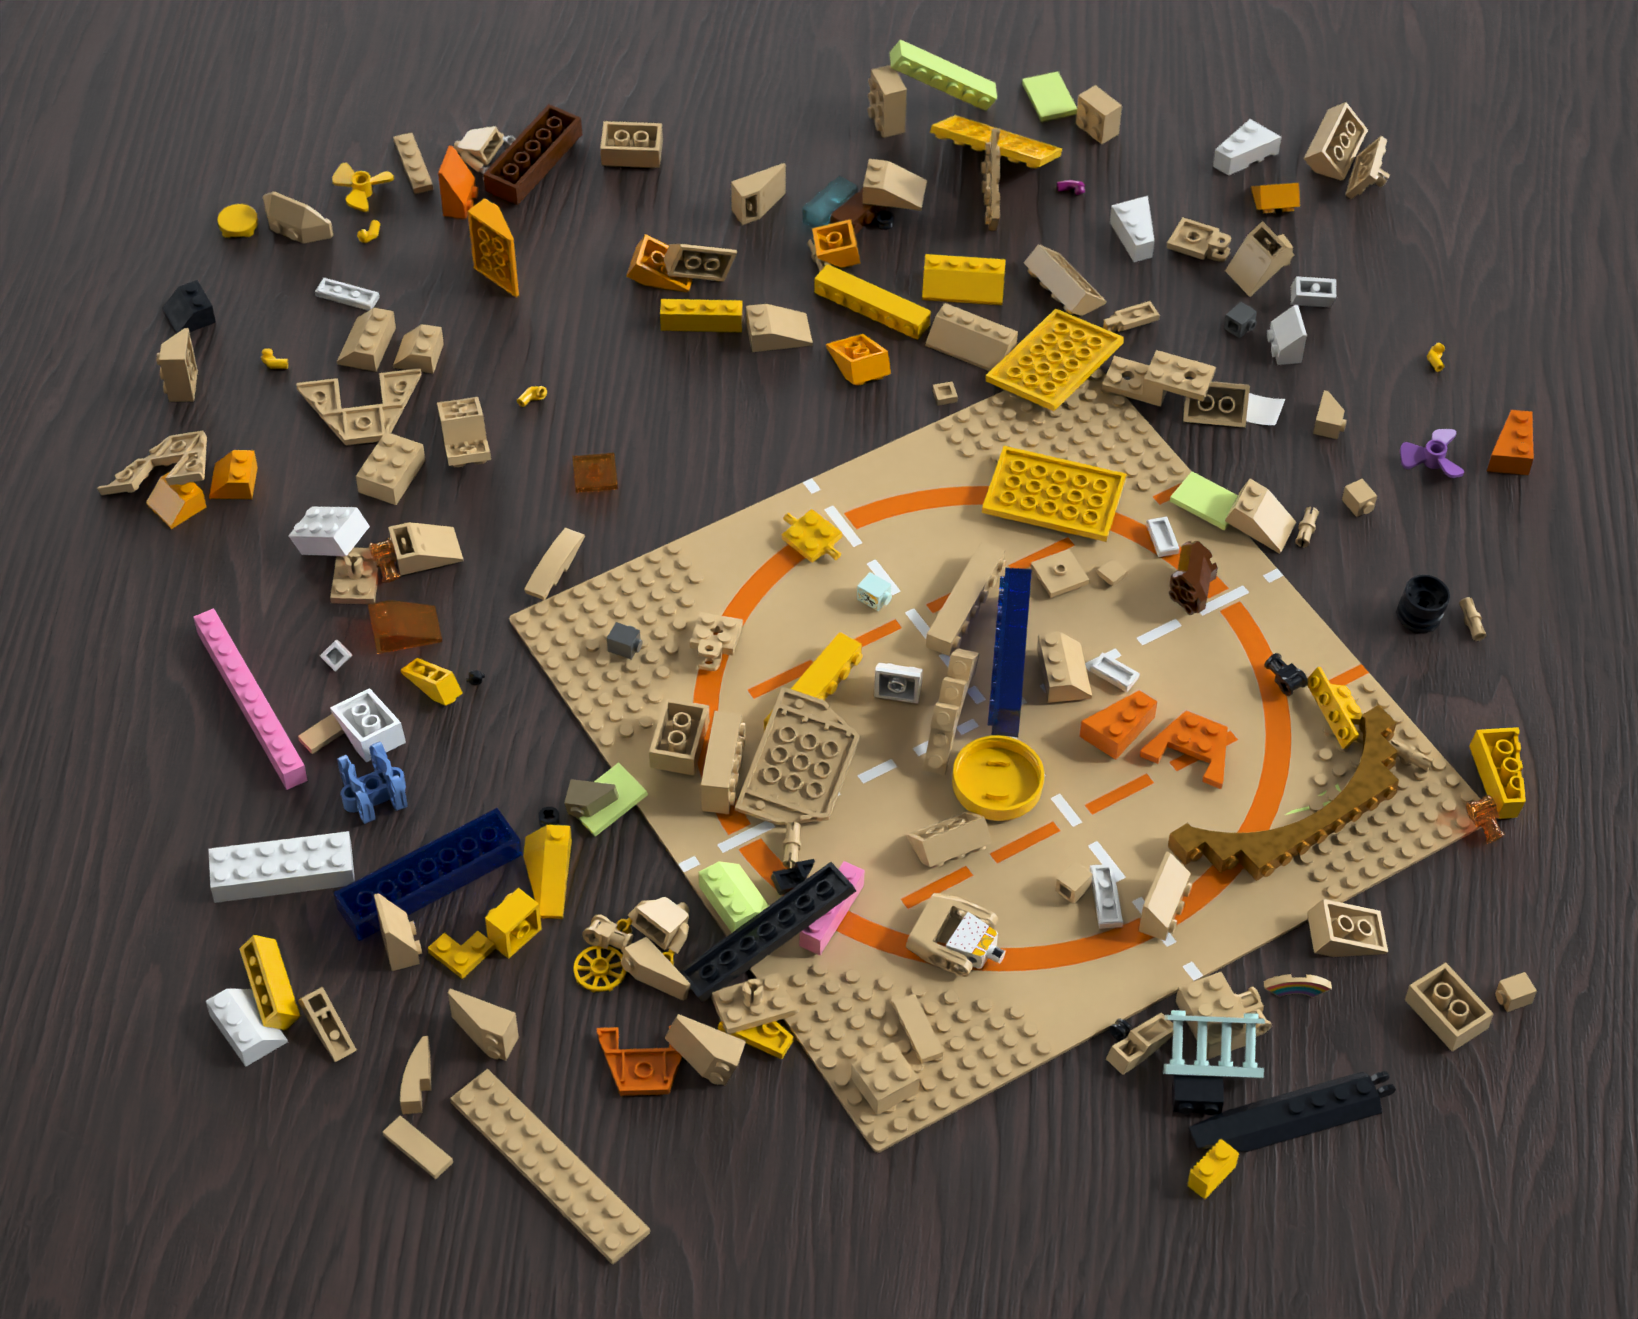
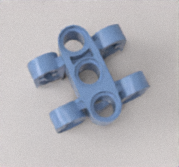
M381 742L372 744L369 747L375 772L357 778L355 765L351 764L347 755L337 758L340 776L344 784L341 790L344 809L348 812H359L364 824L375 820L373 806L391 800L396 811L407 807L404 773L398 767H391Z

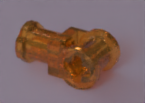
M386 538V541L375 544L373 542L369 543L370 553L373 561H375L376 568L380 567L382 572V583H389L400 579L401 575L397 573L395 567L397 559L391 538Z
M1490 795L1483 796L1479 801L1466 803L1467 814L1474 822L1476 828L1482 827L1487 837L1486 843L1494 842L1506 835L1504 831H1501L1496 821L1500 816L1497 812L1496 803Z

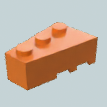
M1511 410L1491 454L1487 471L1529 475L1534 460L1532 412Z
M1138 690L1082 720L1079 737L1116 760L1155 718L1157 701Z

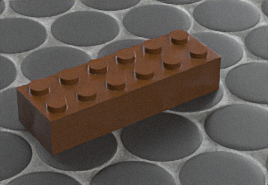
M548 104L483 174L485 191L519 205L582 136L581 118Z

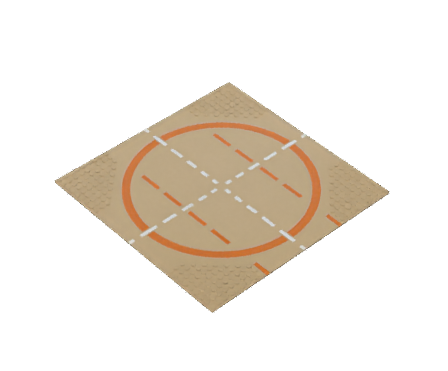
M1100 367L1055 411L1004 390L521 610L509 618L514 629L609 767L612 768L619 762L647 791L648 795L638 802L636 806L726 937L731 934V931L699 888V871L717 862L739 864L770 906L784 896L778 894L771 879L772 873L774 871L790 869L783 866L785 853L783 841L786 839V824L776 825L735 811V805L764 734V719L773 710L782 686L791 689L839 632L862 644L861 653L863 657L857 666H853L845 680H841L834 694L829 695L825 699L830 708L860 735V739L829 820L799 823L801 825L799 837L801 849L798 851V862L810 859L815 860L808 876L809 878L829 862H832L839 869L845 861L865 870L864 886L821 955L800 947V933H798L749 970L755 979L775 973L780 974L795 1008V1016L784 1018L783 1020L876 1153L882 1152L1108 1030L1112 1024H1115L1118 1018L1126 1020L1176 993L1179 986L1202 979L1308 922L1307 911L1322 899L1343 903L1493 822L1495 818L1494 813L1246 533L1232 525H1229L1224 531L1170 502V496L1192 471L1125 396L1101 390L1106 374ZM1003 446L1126 473V481L1107 541L1104 542L982 513V506ZM811 509L816 511L842 532L843 537L833 547L841 553L840 558L834 560L830 555L825 554L813 563L782 540L781 534L791 526L783 520L784 515H787L789 512L796 519H799ZM1168 517L1180 549L1179 554L1158 557L1146 526L1147 520ZM1187 541L1201 542L1210 550L1213 556L1210 558L1211 563L1216 562L1218 567L1216 579L1209 584L1206 608L1200 613H1194L1193 615H1188L1184 608L1177 602H1174L1169 596V591L1171 590L1169 587L1170 578L1178 570L1181 547ZM984 542L1005 550L1004 560H1006V566L1003 572L998 573L995 586L989 588V594L985 603L981 602L977 617L971 619L969 631L967 634L963 633L959 649L979 653L975 676L968 688L958 720L947 772L945 775L924 771L923 766L931 731L930 726L934 706L939 701L942 681L947 676L950 656L927 648L926 637L927 632L979 544ZM1070 549L1088 576L1089 584L1050 598L1031 569V562ZM1112 558L1128 570V576L1114 587L1097 575L1098 569ZM869 572L891 584V601L879 611L857 600V586ZM700 612L743 619V626L733 656L722 654L720 666L716 671L699 669L698 649L690 648V640ZM616 622L626 626H633L640 630L643 644L641 650L635 653L632 660L607 651V636ZM1062 632L1081 643L1092 699L1048 703L1037 654L1038 634ZM1102 652L1140 673L1139 679L1128 692L1090 672V666ZM1275 653H1279L1287 665L1293 663L1297 669H1301L1307 678L1317 667H1321L1330 684L1344 685L1351 691V695L1360 707L1362 715L1375 706L1380 705L1397 722L1392 739L1410 748L1413 746L1416 748V751L1434 758L1433 764L1427 772L1412 763H1405L1404 759L1397 756L1396 764L1390 769L1399 779L1397 793L1392 799L1382 801L1373 811L1368 810L1363 813L1357 821L1349 822L1338 833L1333 832L1322 843H1316L1311 846L1305 854L1295 856L1286 866L1281 865L1270 876L1262 877L1257 881L1240 863L1233 869H1227L1220 873L1204 855L1199 860L1191 861L1184 865L1168 847L1169 834L1187 822L1191 827L1228 833L1266 831L1295 823L1321 810L1324 807L1323 803L1331 802L1340 793L1335 785L1338 784L1342 791L1353 777L1361 761L1363 750V734L1359 729V725H1354L1359 736L1347 749H1343L1308 686L1294 690L1290 696H1286L1281 691L1279 685L1275 682L1276 675L1264 667L1266 660ZM706 661L705 663H706V664H712L713 662H711V661ZM878 663H891L898 666L923 669L922 687L918 704L874 697L875 669ZM1138 690L1157 701L1155 718L1116 760L1079 737L1082 720ZM665 698L709 705L710 722L695 775L650 768L649 751ZM1186 710L1228 727L1222 789L1202 782L1209 766L1207 762L1167 747L1160 762L1157 764L1139 757L1140 751ZM714 711L742 714V723H746L744 735L746 737L745 749L741 752L743 759L742 766L738 769L739 783L734 791L736 792V800L734 806L730 805L729 814L702 811L701 781ZM993 735L1012 737L1031 747L1039 756L1045 775L1042 794L1035 807L1025 815L1011 820L995 821L985 819L992 843L986 845L984 850L979 852L970 851L965 853V857L961 859L944 861V865L938 868H931L922 864L910 844L907 834L968 811L958 801L952 787L954 762L963 747L978 738ZM1308 806H1309V808H1310L1309 810H1304V811H1300V812H1296V813L1287 814V813H1289V812L1292 811V810H1296V809H1300V808H1304V807H1308ZM1167 851L1191 873L1189 883H1192V888L1189 896L1183 897L1182 901L1185 902L1181 915L1176 914L1175 920H1177V924L1173 934L1168 933L1166 941L1139 932L1144 902ZM1074 861L1090 869V865L1113 864L1123 919L1122 927L1099 929L1092 883L1091 887L1074 904L1055 891L1057 878ZM933 893L959 897L988 909L997 915L998 922L994 927V930L998 933L996 946L1006 951L1001 963L988 958L982 968L973 967L967 977H962L926 962L906 948L908 937ZM951 917L937 944L946 947L961 921ZM912 994L916 995L944 1051L942 1057L922 1064L893 1007V1001ZM893 1042L919 1077V1091L917 1094L877 1115L852 1081L851 1068L854 1062Z

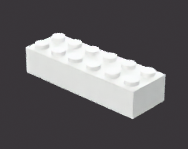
M349 831L209 849L210 887L214 903L355 885Z

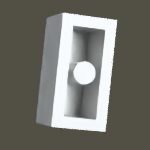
M1296 276L1291 285V305L1331 307L1336 299V279Z

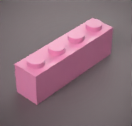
M845 861L840 866L839 871L852 883L856 892L800 932L799 946L818 955L822 954L864 886L865 870Z

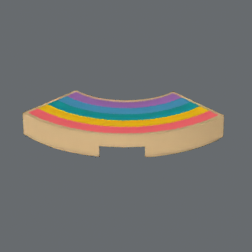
M1288 974L1264 981V989L1278 997L1289 994H1303L1313 998L1332 989L1330 981L1307 974L1306 978H1292V975Z

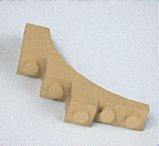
M958 648L950 656L947 676L942 681L939 701L934 706L930 726L931 731L923 766L924 771L945 775L947 772L962 706L970 683L976 673L979 653Z

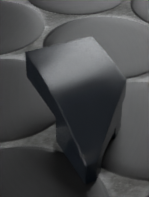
M815 860L796 862L794 868L774 871L771 879L778 894H787L806 880L814 866Z

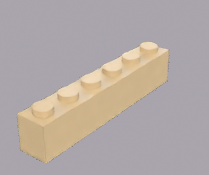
M984 542L979 544L927 632V648L947 656H951L953 650L959 648L963 633L967 634L969 631L971 619L977 617L981 602L985 603L989 594V588L995 586L998 573L1003 572L1006 566V560H1004L1005 550Z

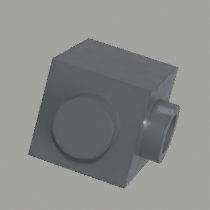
M1240 302L1226 314L1224 329L1241 338L1256 326L1257 311Z
M618 622L614 624L607 636V651L631 660L635 653L641 650L643 644L640 630Z

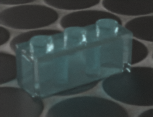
M838 176L824 190L818 192L815 198L803 206L802 222L812 228L829 225L830 214L858 192V186Z

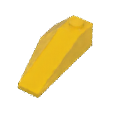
M546 825L525 837L523 859L534 899L539 903L540 918L563 919L572 843L570 826Z

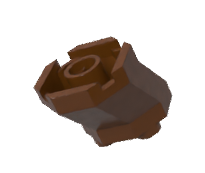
M1187 541L1182 545L1178 570L1171 575L1169 584L1171 589L1169 591L1170 598L1184 608L1188 615L1200 613L1206 608L1209 584L1216 579L1218 570L1216 562L1212 564L1210 558L1213 557L1210 550L1199 541Z

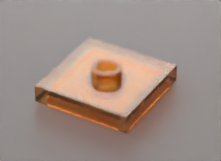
M614 453L572 456L576 493L618 489Z

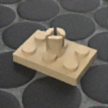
M1380 136L1357 155L1345 194L1350 199L1354 198L1357 194H1362L1370 184L1376 183L1377 186L1382 187L1387 182L1385 179L1389 178V174L1380 169L1382 156L1386 152L1387 140L1384 137Z
M352 548L347 556L336 557L330 596L331 603L375 604L382 557L381 548Z
M779 973L758 979H750L747 982L713 992L711 996L727 1034L795 1016V1008Z

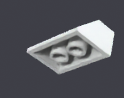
M225 989L206 1000L211 1018L245 1066L250 1065L288 1042L280 1029L263 1026L251 989Z

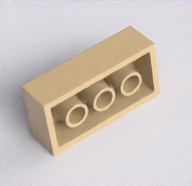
M714 711L701 781L702 811L729 814L730 805H735L736 792L734 791L735 787H738V769L741 768L743 759L741 752L745 749L746 737L744 736L746 723H742V714Z

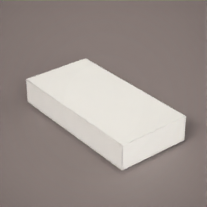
M1168 517L1147 520L1146 526L1158 557L1179 554L1180 549Z
M1103 652L1090 666V672L1125 692L1129 691L1140 673Z

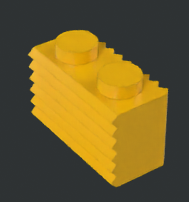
M1218 1140V1143H1215V1146L1209 1149V1153H1206V1156H1203L1196 1166L1190 1170L1188 1187L1206 1199L1236 1167L1239 1153L1223 1140Z

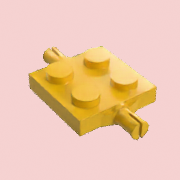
M811 509L799 519H796L789 512L787 515H784L783 520L791 526L781 534L782 540L813 563L825 554L830 555L834 560L840 558L841 553L833 547L843 537L842 532L816 511Z

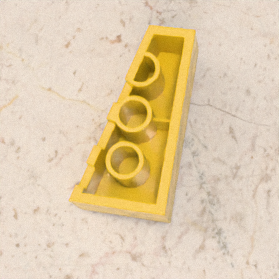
M1519 727L1477 730L1469 745L1496 819L1517 818L1526 802L1524 778L1521 774L1523 766L1522 761H1520Z

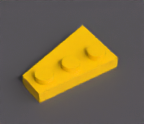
M720 1021V1023L718 1024V1030L726 1033L723 1024ZM776 1021L729 1034L780 1059H783L793 1043V1036Z

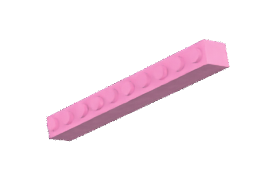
M214 608L194 616L196 630L285 788L288 790L308 781L301 758Z

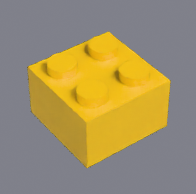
M520 888L513 893H509L498 907L491 909L485 917L488 939L495 943V948L508 959L542 929L539 903Z

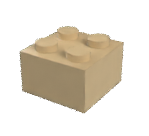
M1095 85L1078 96L1076 124L1091 135L1093 139L1103 144L1119 134L1122 105Z
M893 1042L852 1064L851 1079L877 1115L910 1098L919 1091V1077Z

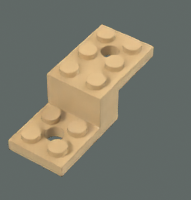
M1156 350L1150 366L1114 356L1102 383L1101 390L1160 407L1167 391L1204 401L1216 367ZM1127 376L1131 377L1132 379L1126 380L1123 377ZM1185 377H1192L1194 379L1187 380Z
M474 397L437 403L449 466L462 467L466 463L483 464L487 460H491L479 398Z

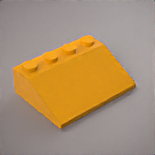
M483 199L467 211L474 269L513 296L518 297L519 289L514 238L499 207L495 203Z

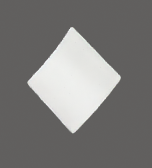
M1249 393L1246 421L1261 425H1276L1285 399L1267 398Z

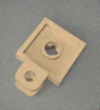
M1182 218L1167 242V249L1202 260L1207 255L1209 259L1223 262L1230 253V248L1227 246L1231 242V237L1219 232L1218 228Z
M700 612L690 640V648L698 649L699 669L716 671L720 666L722 654L733 656L743 626V619ZM706 661H711V662H713V663H712V664H706L705 662H706Z

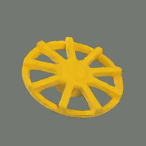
M601 946L588 947L577 956L573 971L579 985L594 993L595 991H611L625 979L626 970L623 968L621 961L609 964L615 954L622 960V954L611 946L607 947L608 950H611V953L606 959L601 957V948L605 949ZM596 949L597 958L592 960L586 953ZM581 957L589 962L590 966L578 965ZM622 967L621 974L615 973L610 970ZM578 970L590 971V973H588L584 977H580L578 974ZM607 975L615 977L617 980L610 984ZM594 976L595 979L593 985H589L585 982L586 980ZM600 978L604 980L606 986H597Z

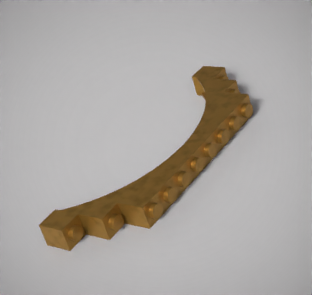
M1380 705L1375 706L1361 716L1359 729L1363 734L1361 761L1346 787L1330 803L1316 813L1284 827L1249 833L1210 831L1191 827L1187 822L1169 834V849L1184 865L1191 861L1195 862L1204 855L1220 873L1227 869H1233L1240 863L1256 881L1262 877L1270 876L1276 868L1281 865L1286 866L1295 856L1305 854L1314 844L1322 843L1333 832L1338 833L1349 822L1357 821L1363 813L1368 810L1373 811L1382 801L1390 800L1396 795L1399 779L1390 769L1396 764L1395 760L1398 751L1388 741L1395 734L1397 722Z

